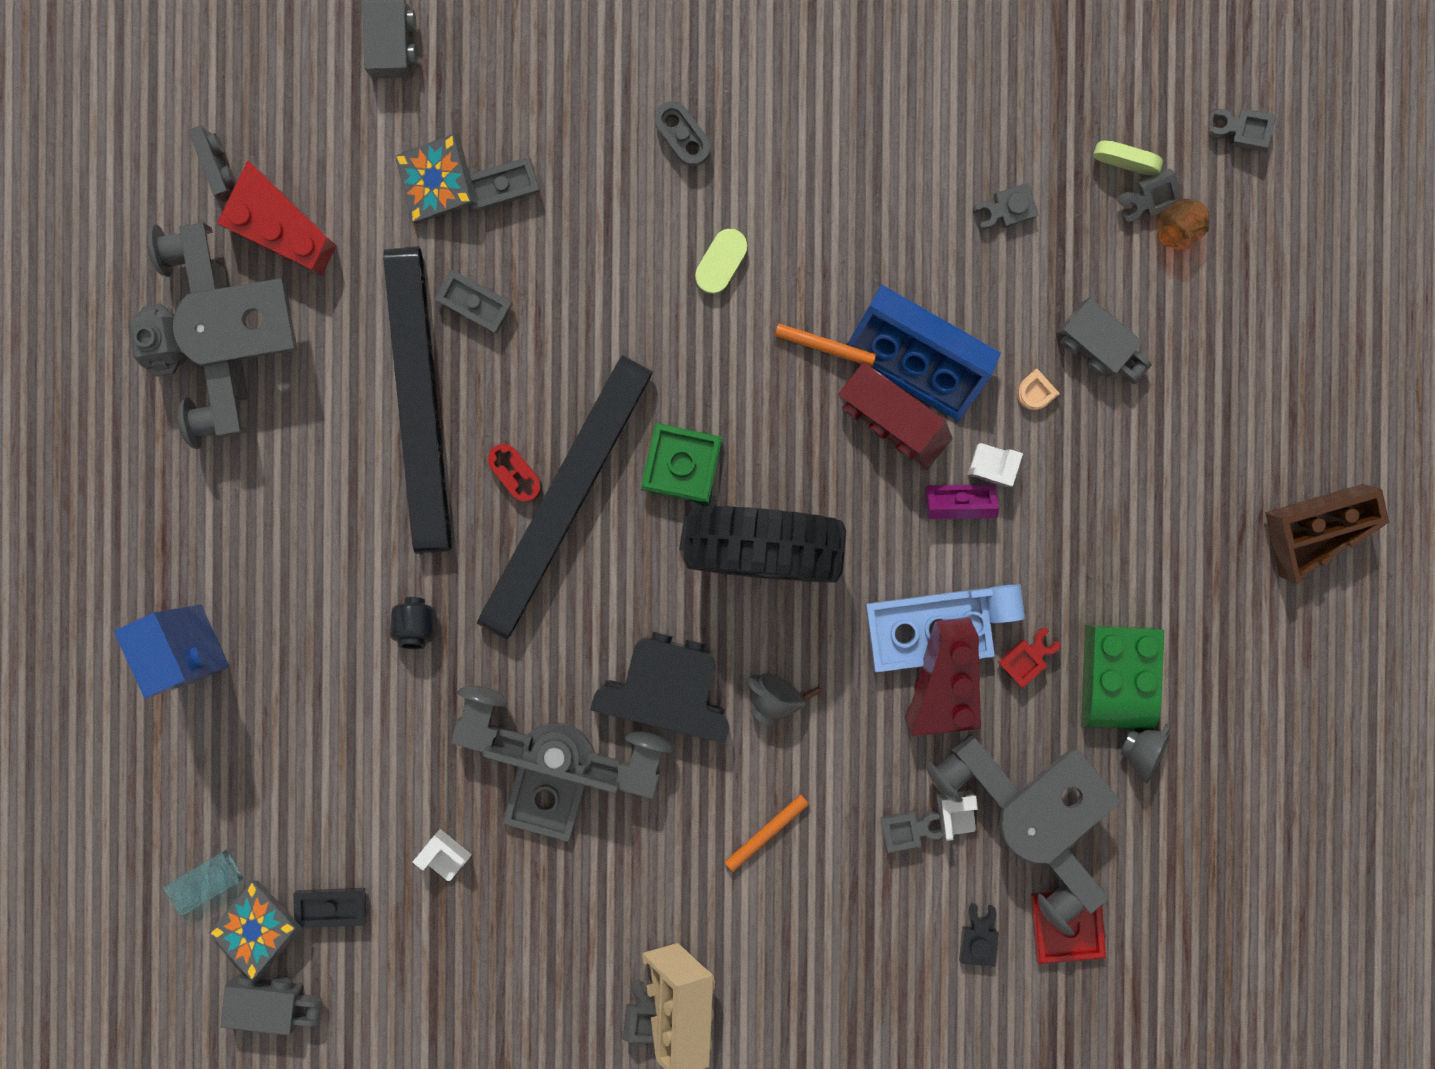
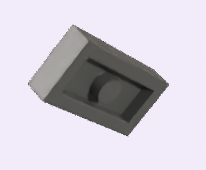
M202 125L189 129L188 132L213 195L223 202L228 201L233 191V186L236 185V179L230 167L223 164L220 154L224 153V149L216 133H210Z
M530 157L469 174L477 202L472 204L475 212L541 193Z
M452 269L434 299L495 334L498 333L513 306L512 302Z

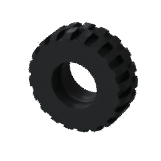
M734 506L693 507L687 516L683 559L688 569L704 572L791 581L835 583L843 574L846 528L842 520L801 512Z

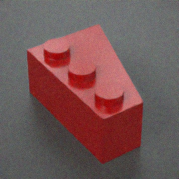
M247 160L217 224L322 276L337 245L257 167Z

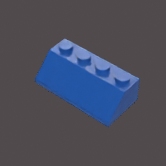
M882 284L846 344L877 354L873 369L901 389L957 421L961 420L992 376L1001 354L996 349Z

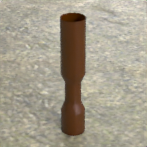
M816 687L803 694L802 697L804 700H808L821 693L819 687Z

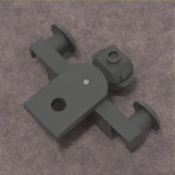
M205 223L180 226V233L165 236L161 227L155 224L149 229L146 241L148 255L153 267L160 275L170 277L172 266L186 264L191 294H186L181 300L175 314L171 313L162 304L142 307L139 314L133 316L128 324L133 357L140 366L146 368L157 377L175 374L178 366L183 365L188 358L204 366L210 406L196 408L193 401L187 397L180 402L177 412L181 436L191 448L199 449L202 444V437L213 435L228 437L248 433L246 427L240 426L235 398L240 400L249 399L242 359L297 350L286 281L279 278L229 287L226 268L210 258L206 234L213 233L212 227ZM258 310L263 315V323L258 329L250 330L246 324L247 315L252 311Z

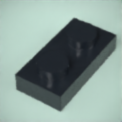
M365 888L297 890L293 893L294 920L302 928L363 926L366 923Z

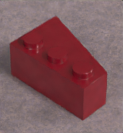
M865 362L860 365L838 393L844 404L841 408L855 420H858L860 417L870 424L868 428L883 440L888 438L896 445L895 448L910 460L914 459L927 470L953 439L946 420Z
M970 617L935 621L923 657V668L914 686L915 693L911 705L907 708L905 714L911 735L918 736L981 729L979 635Z

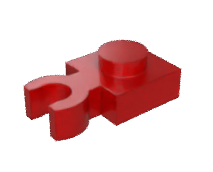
M1041 628L1035 632L1031 645L1021 639L997 661L1022 689L1048 666L1042 660V657L1045 654H1054L1061 647L1058 641H1054L1048 647L1043 645L1042 639L1049 633L1047 628Z

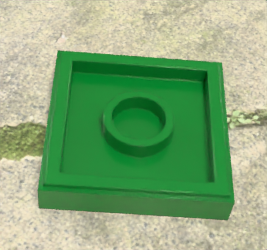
M655 423L641 491L708 505L722 437Z

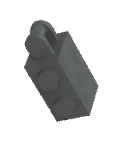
M362 0L364 69L372 79L413 77L412 66H417L418 64L417 47L411 43V31H416L417 27L415 11L410 10L405 0Z
M1090 297L1080 303L1056 332L1062 338L1060 341L1061 345L1073 354L1080 353L1088 360L1086 365L1099 376L1105 374L1109 377L1118 372L1129 382L1137 384L1152 366L1151 362L1137 351V348L1143 341ZM1129 358L1135 362L1131 369L1124 365Z
M245 973L235 976L225 986L220 1028L290 1035L297 1025L316 1026L319 1024L322 998L302 995L303 984L293 983L291 978L275 977L272 980L259 979L251 981ZM300 1006L307 1007L306 1014L300 1013Z

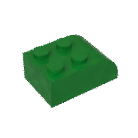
M1085 625L1082 727L1153 730L1157 726L1162 704L1163 629L1136 626Z

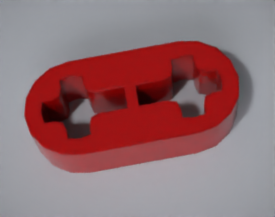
M507 444L494 446L488 455V464L492 471L517 500L527 502L536 499L542 489L541 480L513 446ZM498 452L512 453L513 456L509 461L515 468L513 472H510L506 466L498 467L496 465V462L499 460ZM519 473L525 480L532 478L534 481L531 486L533 493L530 495L526 492L519 494L517 489L521 485L514 476Z

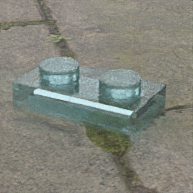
M225 850L163 888L181 917L239 883L244 878L228 851Z

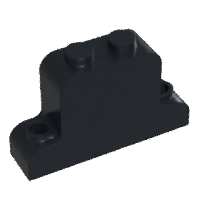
M653 631L652 637H643L635 645L626 683L605 680V684L601 685L594 694L591 711L721 743L726 742L729 729L728 719L725 715L726 709L707 704L715 670V660L713 655L705 650L706 644L686 640L685 645L672 642L673 636Z

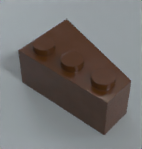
M1360 484L1265 512L1279 577L1296 585L1306 579L1305 575L1320 565L1325 566L1333 561L1332 557L1345 548L1355 546L1389 523L1382 489L1366 484Z

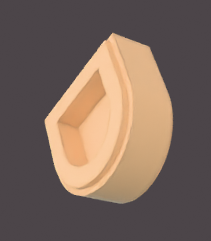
M1037 368L1020 382L1016 392L1019 403L1028 410L1044 408L1060 394Z

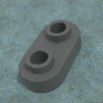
M669 101L662 104L655 114V125L660 135L683 164L690 167L703 164L710 153L708 137L681 103ZM670 117H675L679 123L675 127H669L666 124V120ZM691 144L699 147V152L695 155H691L686 151L687 147Z

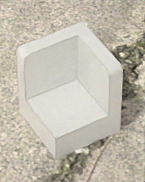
M979 443L976 446L967 475L1004 487H1012L1023 453L1011 449L1002 450Z
M971 790L957 792L963 799V802L960 803L948 799L943 794H937L938 810L941 817L940 826L946 841L953 840L954 834L970 833L976 830L974 810H978L976 795Z
M439 829L414 859L413 863L422 871L427 866H430L444 879L450 881L472 854Z

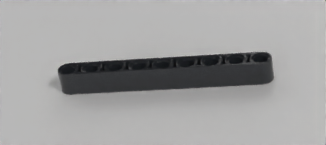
M420 246L384 249V271L412 546L415 554L451 551V529L423 255Z
M624 355L620 357L477 621L478 625L506 640L509 639L645 390L653 371Z

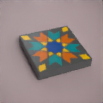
M452 134L395 155L412 223H421L477 203L459 135Z
M251 881L209 934L251 981H257L302 927L259 881Z

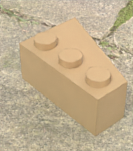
M679 943L642 953L643 963L649 964L651 969L652 984L646 986L648 996H654L656 1016L651 1017L656 1061L664 1069L708 1068L710 1051L712 1050L711 1021L714 1017L712 995L715 989V981L712 973L703 967Z

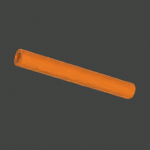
M780 323L775 331V337L859 364L865 362L873 367L877 354Z
M800 794L725 861L727 867L734 872L809 805L805 797Z

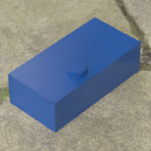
M202 605L154 612L114 630L144 699L195 683L230 667Z

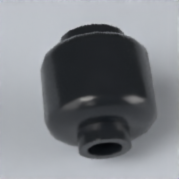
M405 598L404 603H400L392 608L390 637L398 642V647L411 650L424 649L426 644L432 642L435 637L436 610L425 604V599Z

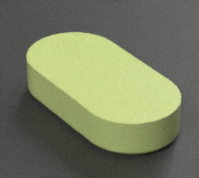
M1104 140L1098 142L1093 157L1100 162L1144 175L1154 176L1159 174L1163 164L1162 158L1154 153L1114 141Z
M725 229L714 238L698 265L695 274L696 283L703 292L718 294L729 284L747 251V241L741 232L735 229Z

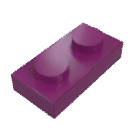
M994 484L926 486L925 499L929 519L998 518L999 505Z

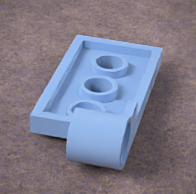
M1021 584L865 604L874 672L923 666V657L930 639L929 626L936 619L948 620L970 617L979 635V659L995 657L990 623H1004L1025 619ZM901 624H909L914 631L913 638L907 643H900L895 637V630Z

